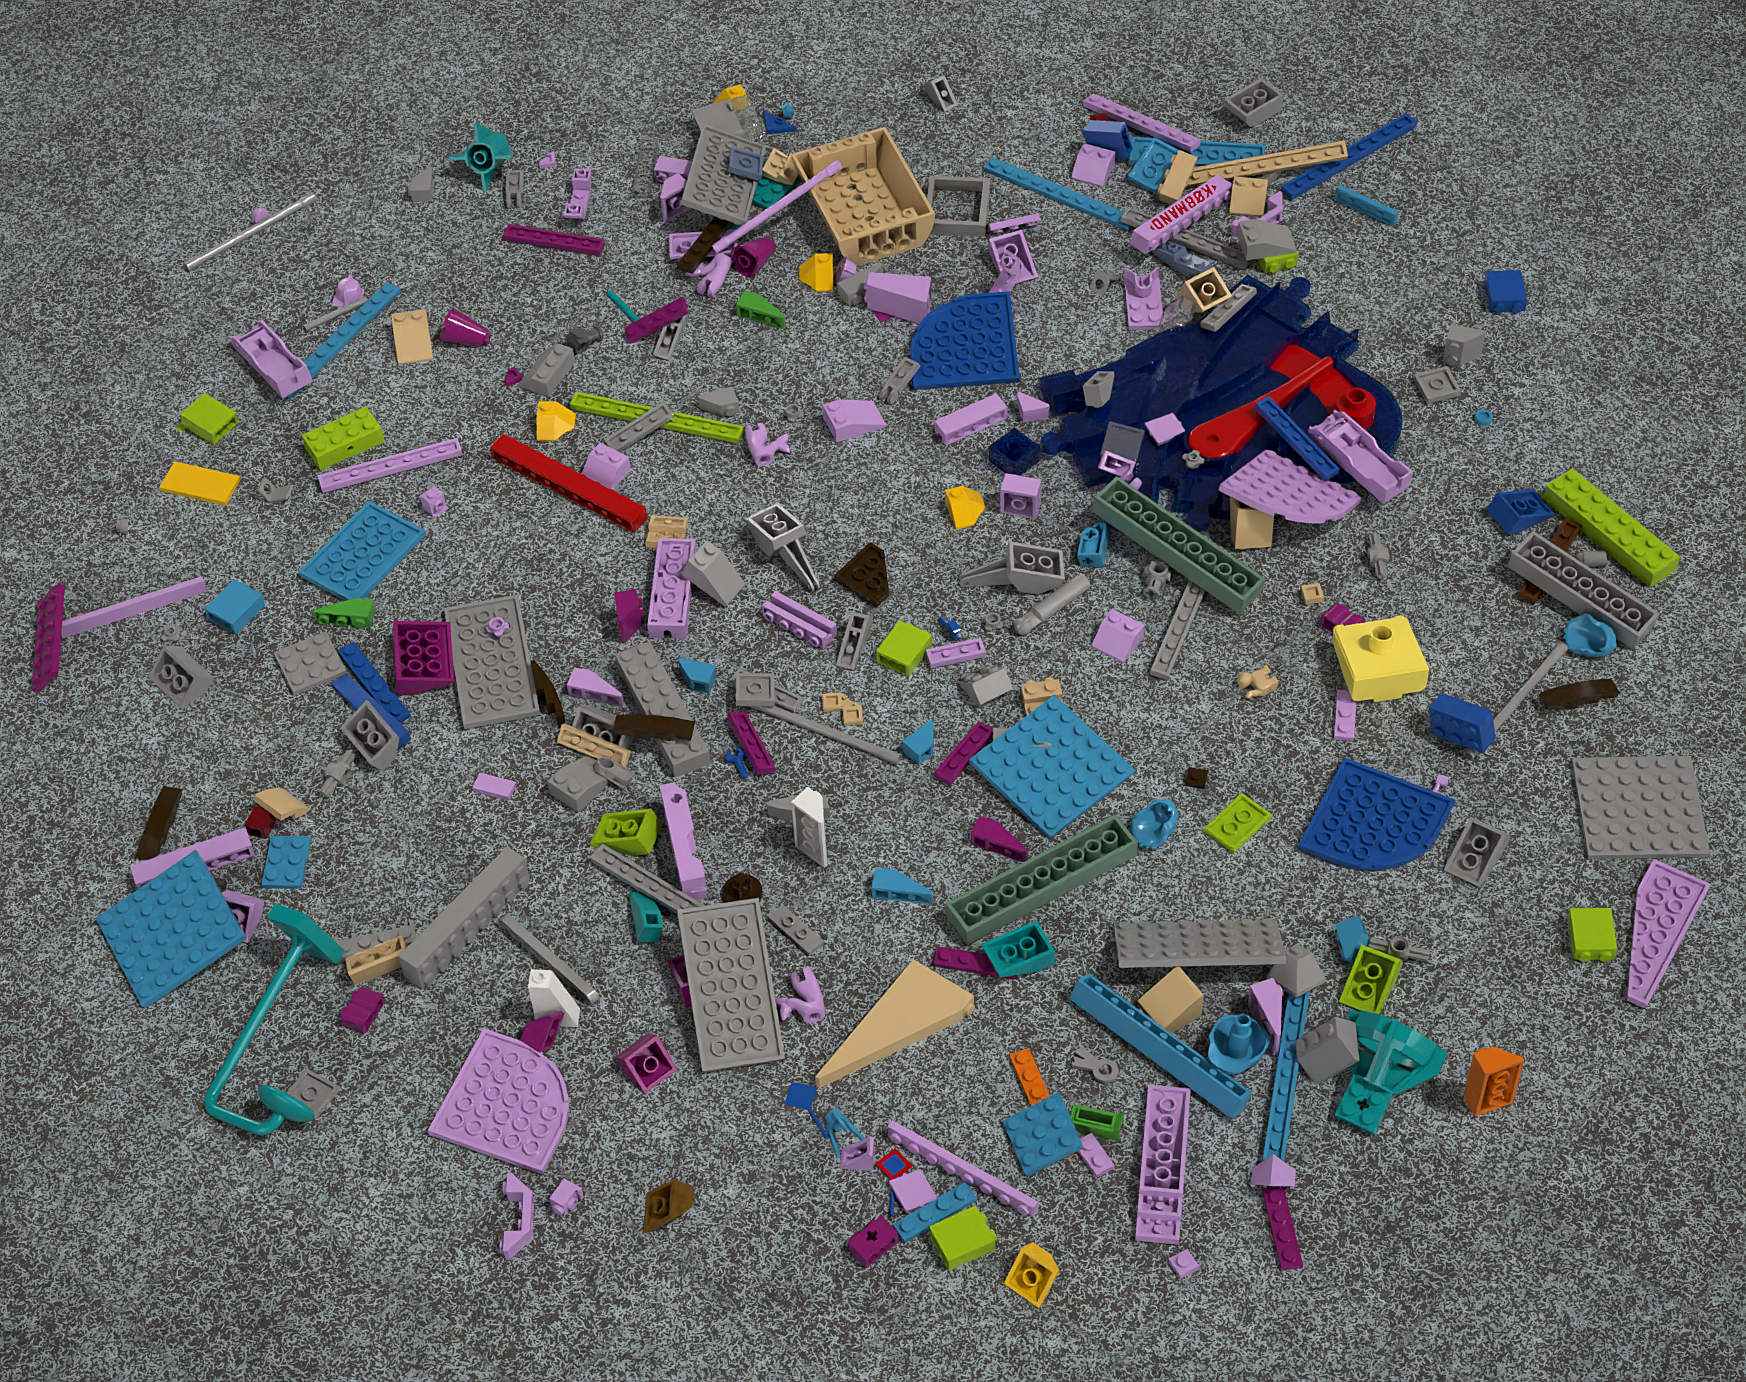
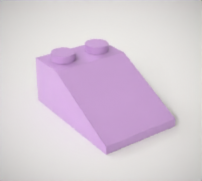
M1022 230L989 239L987 246L999 275L1003 268L998 265V262L1007 249L1020 259V277L1016 284L1038 278Z
M839 399L823 404V418L836 442L886 427L873 401Z
M1270 978L1250 985L1248 1008L1253 1018L1269 1034L1270 1043L1268 1046L1273 1055L1277 1056L1281 1037L1283 990L1279 984H1276L1274 978Z

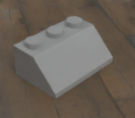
M557 343L544 350L518 387L549 397L575 363L573 348Z
M163 646L148 676L181 709L206 693L214 679L210 673L180 646Z
M366 700L340 728L372 766L384 771L397 756L399 737L372 704Z
M591 705L578 706L572 727L628 749L634 737L612 733L616 716Z
M1334 1017L1296 1040L1297 1060L1316 1084L1323 1083L1359 1061L1355 1022Z

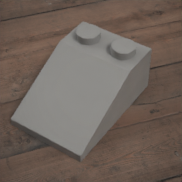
M1257 219L1238 222L1237 237L1246 261L1297 253L1288 226Z
M708 540L688 560L681 572V575L725 607L745 585V582L724 553Z
M587 755L560 768L547 782L552 796L579 813L611 781L595 771L594 767L597 760Z
M1470 817L1444 871L1477 887H1481L1501 858L1510 837L1507 833Z

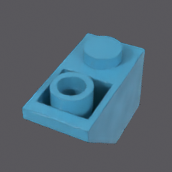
M679 657V670L690 688L710 694L717 677L716 665Z
M932 720L921 725L916 732L908 735L903 741V752L918 765L933 755L934 722Z
M1358 915L1335 924L1337 929L1335 937L1342 946L1340 950L1341 956L1351 966L1354 965L1361 944L1367 946L1370 941L1365 923Z

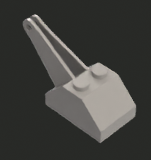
M778 503L746 518L752 535L766 555L771 557L780 554L811 592L814 591V586L816 589L820 588V584L800 545V542L806 535L805 527L800 521ZM788 548H791V549H792V551H793L794 555L796 556V558L793 556V554L791 553V551H790Z
M1009 541L1005 557L962 573L960 575V586L1014 584L1019 592L1041 594L1060 587L1065 580L1063 550Z

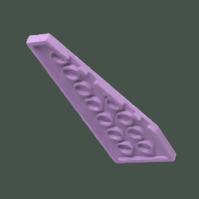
M1653 859L1637 889L1626 999L1645 1009L1711 886L1710 883Z

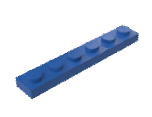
M1269 396L1255 403L1254 408L1324 481L1339 473L1340 469Z
M354 641L337 650L340 657L371 697L399 723L411 717L409 711Z

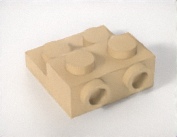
M1048 677L1042 682L1028 680L1021 684V695L1026 716L1053 695L1063 702L1059 679L1054 680V678Z

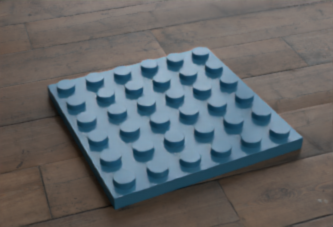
M1055 695L969 760V763L1050 840L1135 774L1136 771ZM1045 741L1052 744V746H1050L1049 748L1031 747L1034 745H1042L1045 743Z
M197 850L185 856L96 918L139 1002L144 1008L157 1002L247 939Z

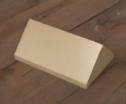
M403 935L346 957L347 971L353 983L357 985L401 968L398 956L407 948Z

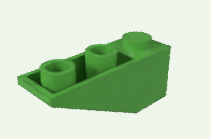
M353 598L315 609L313 613L316 623L322 625L337 624L341 627L348 625L357 628H371L376 608L372 599Z

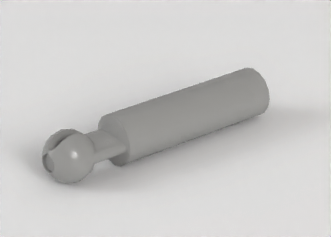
M1078 573L1032 607L1023 617L1017 618L1014 622L1015 632L1019 635L1029 634L1038 624L1044 623L1090 588V582L1087 577L1082 573Z

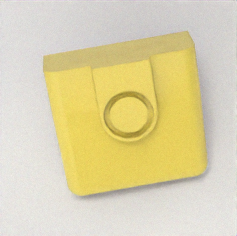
M1394 616V618L1346 626L1342 624L1334 627L1332 642L1346 685L1354 701L1373 699L1374 702L1399 699L1402 698V694L1419 692L1425 689L1429 668L1406 617Z

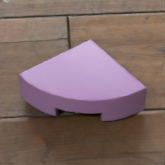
M554 152L548 153L545 158L540 160V168L556 167Z

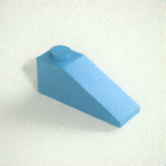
M875 868L872 898L932 905V891L896 870Z

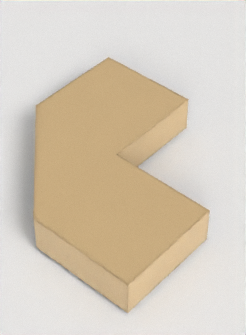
M841 692L822 694L823 712L843 711L844 726L863 724L861 705L852 702Z

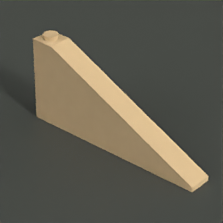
M913 959L815 1076L816 1086L821 1088L963 1020L966 1015L969 1016L974 1011V995Z

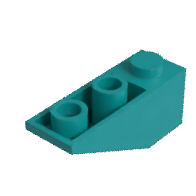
M629 892L637 942L657 943L663 930L660 910L654 900L642 892Z

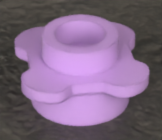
M495 617L491 619L486 629L488 632H492L499 637L503 635L505 629L509 628V624L504 622L502 618Z

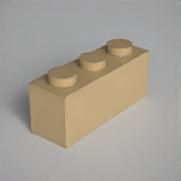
M1180 150L1177 155H1173L1170 162L1172 165L1171 169L1166 170L1164 175L1166 180L1164 184H1160L1157 191L1160 201L1172 205L1182 198L1196 167L1198 157Z

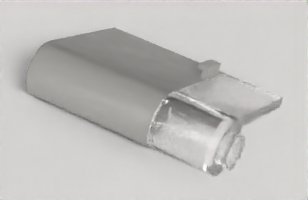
M748 95L691 110L700 132L703 124L748 140L763 137L764 133H766L765 125L760 122Z

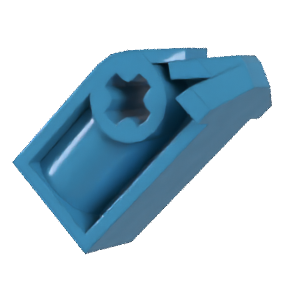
M1097 522L1093 527H1088L1082 532L1077 554L1080 566L1104 567L1110 541L1108 522Z

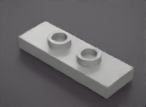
M784 905L768 916V920L808 956L824 945V941Z

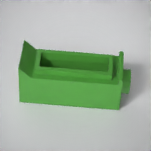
M1074 1103L1072 1110H1068L1077 1132L1084 1134L1092 1133L1097 1137L1119 1141L1120 1129L1123 1127L1124 1112L1116 1114L1076 1105V1103Z

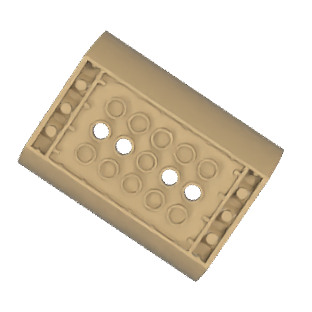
M886 127L791 154L793 164L803 183L823 171L834 161L838 160L843 168L840 171L826 178L808 192L844 257L848 256L847 259L855 263L856 266L921 247L929 237L935 221V212ZM849 187H855L856 189L850 190V189H848V188H849Z

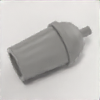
M1582 550V552L1577 553L1575 556L1577 560L1589 568L1607 565L1606 551Z

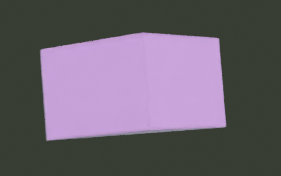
M1022 392L1017 393V406L1023 423L1045 419L1050 416L1049 404Z
M1104 450L1098 468L1121 477L1128 470L1132 472L1136 462Z
M870 1136L842 1149L840 1169L873 1170L875 1155L874 1138Z

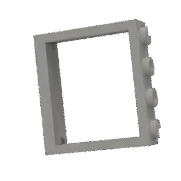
M930 175L929 182H926V192L928 194H925V197L931 207L934 189L982 191L979 222L935 220L930 234L985 237L991 190L990 178Z

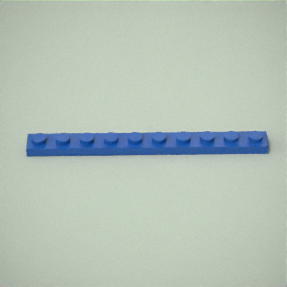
M1407 113L1401 115L1346 148L1348 159L1318 164L1282 185L1281 191L1290 199H1295L1417 127V121Z

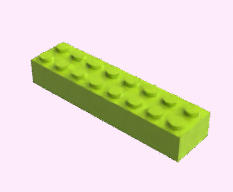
M1573 468L1546 485L1543 499L1565 518L1582 525L1581 531L1649 588L1677 570L1680 556Z

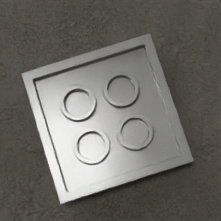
M326 631L273 652L294 695L347 674Z

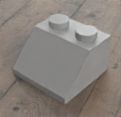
M1451 324L1446 339L1443 362L1449 365L1461 366L1482 356L1486 331Z

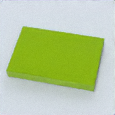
M1241 793L1203 828V832L1234 854L1272 818V814Z

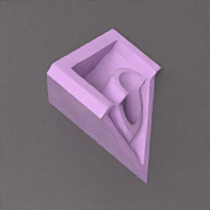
M1273 1154L1252 1169L1251 1187L1256 1185H1264V1188L1267 1186H1279V1188L1281 1186H1290V1189H1295L1296 1170Z

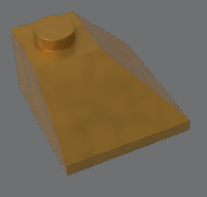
M673 1179L647 1192L643 1232H650L692 1208L694 1187Z

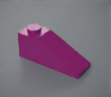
M979 816L971 832L972 845L1022 862L1028 860V849L999 822L989 817Z

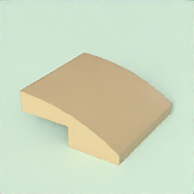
M774 148L763 167L762 175L780 183L793 185L799 174L792 161L791 154L793 153L787 156Z
M652 515L649 523V532L645 541L646 547L657 548L659 538L685 539L688 518Z
M283 788L264 790L254 796L256 803L280 821L289 816L296 819L310 810V808Z

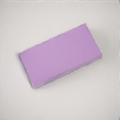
M479 773L472 789L474 792L510 800L516 787V782Z

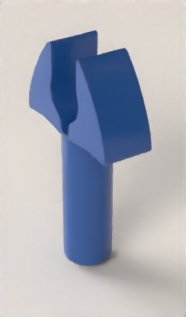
M944 616L938 618V621L949 631L952 640L962 637L959 633L961 629L954 619L949 621Z
M736 746L738 757H735L731 754L730 749H728L726 755L727 764H735L741 778H747L748 773L742 762L744 758H747L744 750Z

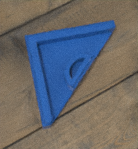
M764 110L767 134L797 131L796 125L792 126L786 120L767 113V110Z

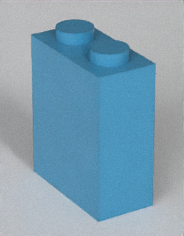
M234 579L204 609L210 621L236 635L265 606V602L261 592L253 590L245 583H240Z

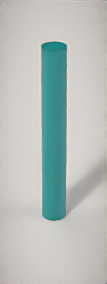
M612 290L607 292V295L633 322L640 319Z

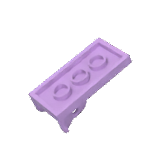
M1156 267L1149 275L1137 276V273L1125 268L1124 284L1129 330L1164 329L1159 281L1160 267Z

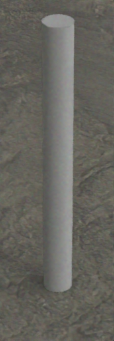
M365 296L303 326L308 331L364 305L368 300Z

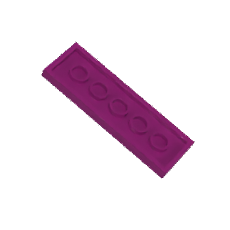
M60 583L49 589L47 595L41 598L37 604L35 658L32 663L34 672L31 677L33 682L32 690L36 692L41 691L59 673L65 585Z

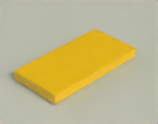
M174 461L159 489L162 492L226 506L241 478L238 475Z

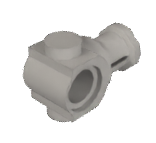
M1151 561L1150 565L1146 566L1144 576H1147L1146 582L1148 585L1143 590V595L1146 598L1153 600L1159 598V589L1166 585L1167 581H1171L1173 571L1169 570V565L1162 561Z

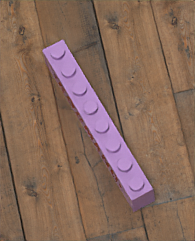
M1219 175L1214 176L1133 230L1130 244L1145 254L1155 250L1157 246L1165 243L1172 236H1176L1178 232L1186 229L1193 222L1198 221L1203 215H1207L1225 200H1229L1232 195L1233 184Z

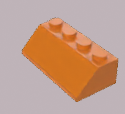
M1496 1047L1481 1048L1473 1053L1463 1096L1475 1116L1514 1102L1524 1064L1523 1057Z

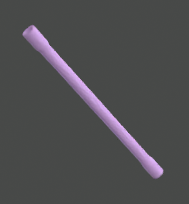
M838 160L834 161L823 171L756 217L711 246L716 254L720 253L730 246L731 243L820 182L843 168Z

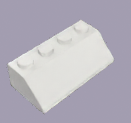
M807 787L791 801L795 847L825 868L827 866L823 798L819 792Z

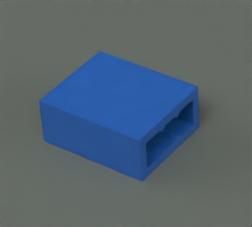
M1089 120L1083 129V136L1087 144L1114 151L1115 159H1127L1133 150L1126 122Z
M1521 270L1486 271L1484 285L1489 311L1496 313H1518L1525 311L1527 297Z

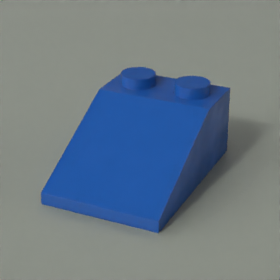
M1534 489L1497 493L1486 508L1491 517L1499 523L1502 530L1507 534L1520 533L1555 516V513Z

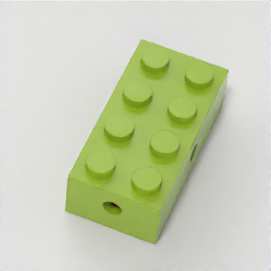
M367 406L302 435L305 449L320 471L385 442L382 428Z

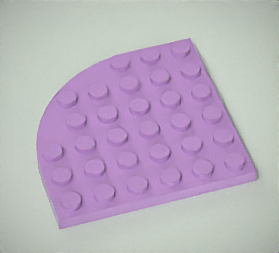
M1271 450L1263 451L1222 482L1219 487V491L1272 516H1274V513L1284 515L1286 520L1303 523H1325L1327 519L1332 521L1341 519L1359 505L1362 499L1356 492L1347 490L1336 482L1324 481L1318 474L1310 472L1304 466L1294 464L1290 459L1278 456Z
M483 1028L432 1121L428 1134L543 1175L562 1139L568 1122L569 1099L564 1079L556 1065L545 1057L543 1052H537L520 1040Z

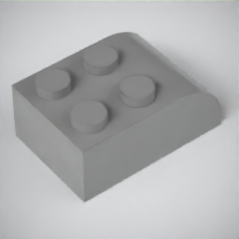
M1260 78L1224 99V106L1244 123L1252 127L1282 111L1284 95Z

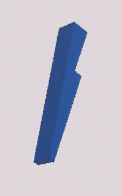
M348 674L331 683V686L355 711L368 700L399 737L398 748L411 741L409 731Z

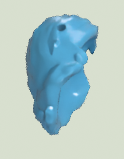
M1586 613L1572 618L1567 622V627L1564 629L1565 635L1563 638L1566 639L1564 643L1573 654L1605 657L1617 645L1616 635L1612 628L1604 622L1593 619L1591 615Z
M1156 799L1148 804L1145 809L1138 811L1134 815L1130 823L1131 833L1140 847H1145L1147 850L1149 848L1157 849V847H1162V844L1172 835L1179 817L1175 804L1171 799Z

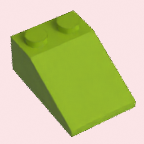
M652 809L605 813L598 824L590 845L599 848L604 844L616 852L632 856L650 854L662 827V822Z
M1361 944L1339 1002L1360 1011L1380 1014L1396 983L1403 962L1399 958Z

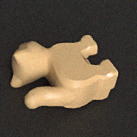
M1264 665L1262 669L1252 673L1240 672L1237 679L1238 690L1252 685L1254 690L1246 693L1247 699L1265 696L1277 689L1278 680L1275 676L1271 679L1269 678L1268 673H1270V669L1267 665Z

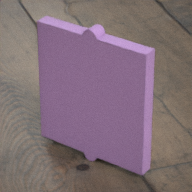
M1173 413L1146 422L1144 425L1149 431L1150 437H1153L1158 445L1187 435V432L1181 425V421H1178Z
M921 1169L908 1174L903 1173V1176L889 1181L905 1213L921 1208L937 1199Z

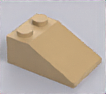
M426 309L391 314L398 365L433 360Z

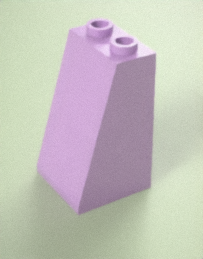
M869 272L868 279L864 280V289L867 290L865 291L864 301L867 302L868 309L890 314L918 324L930 312L932 301L931 277Z

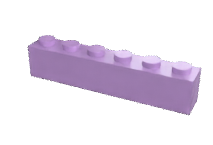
M246 827L131 865L130 868L137 889L194 850L200 853L209 871L255 856Z

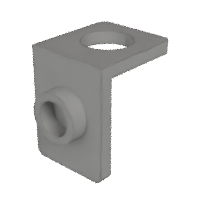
M1107 269L1096 271L1089 289L1104 295L1110 280L1119 281L1120 278L1115 276L1114 272ZM1099 279L1104 283L1103 288L1100 290L1095 285Z
M264 477L257 491L269 503L287 500L293 486L287 485L276 488ZM265 484L269 487V494H266L264 491Z

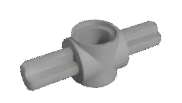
M1374 532L1369 535L1370 547L1367 551V558H1370L1369 565L1375 568L1376 577L1383 580L1388 576L1386 565L1389 563L1388 548L1381 544L1380 535Z
M347 750L340 760L335 761V763L331 762L327 766L325 771L326 782L319 790L323 797H329L336 786L345 785L346 783L344 782L347 777L350 778V765L357 756L353 750Z
M1401 936L1390 939V942L1371 938L1368 946L1380 952L1388 953V955L1399 958L1401 961H1408V958L1426 962L1429 960L1430 955L1429 950L1412 947L1411 943Z

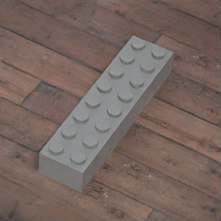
M1532 531L1511 554L1507 567L1578 614L1583 615L1586 613L1591 615L1593 619L1604 622L1612 628L1616 639L1634 650L1654 628L1660 613L1536 532Z
M650 641L615 654L617 668L642 715L667 716L693 721ZM695 725L691 741L674 737L671 738V741L654 738L675 778L711 764L709 750Z
M506 847L398 956L404 977L421 989L426 985L432 984L435 976L448 967L453 957H458L463 947L467 943L473 942L476 934L481 929H485L494 916H498L501 913L503 906L507 902L513 901L516 893L528 885L530 878L525 858L511 848Z

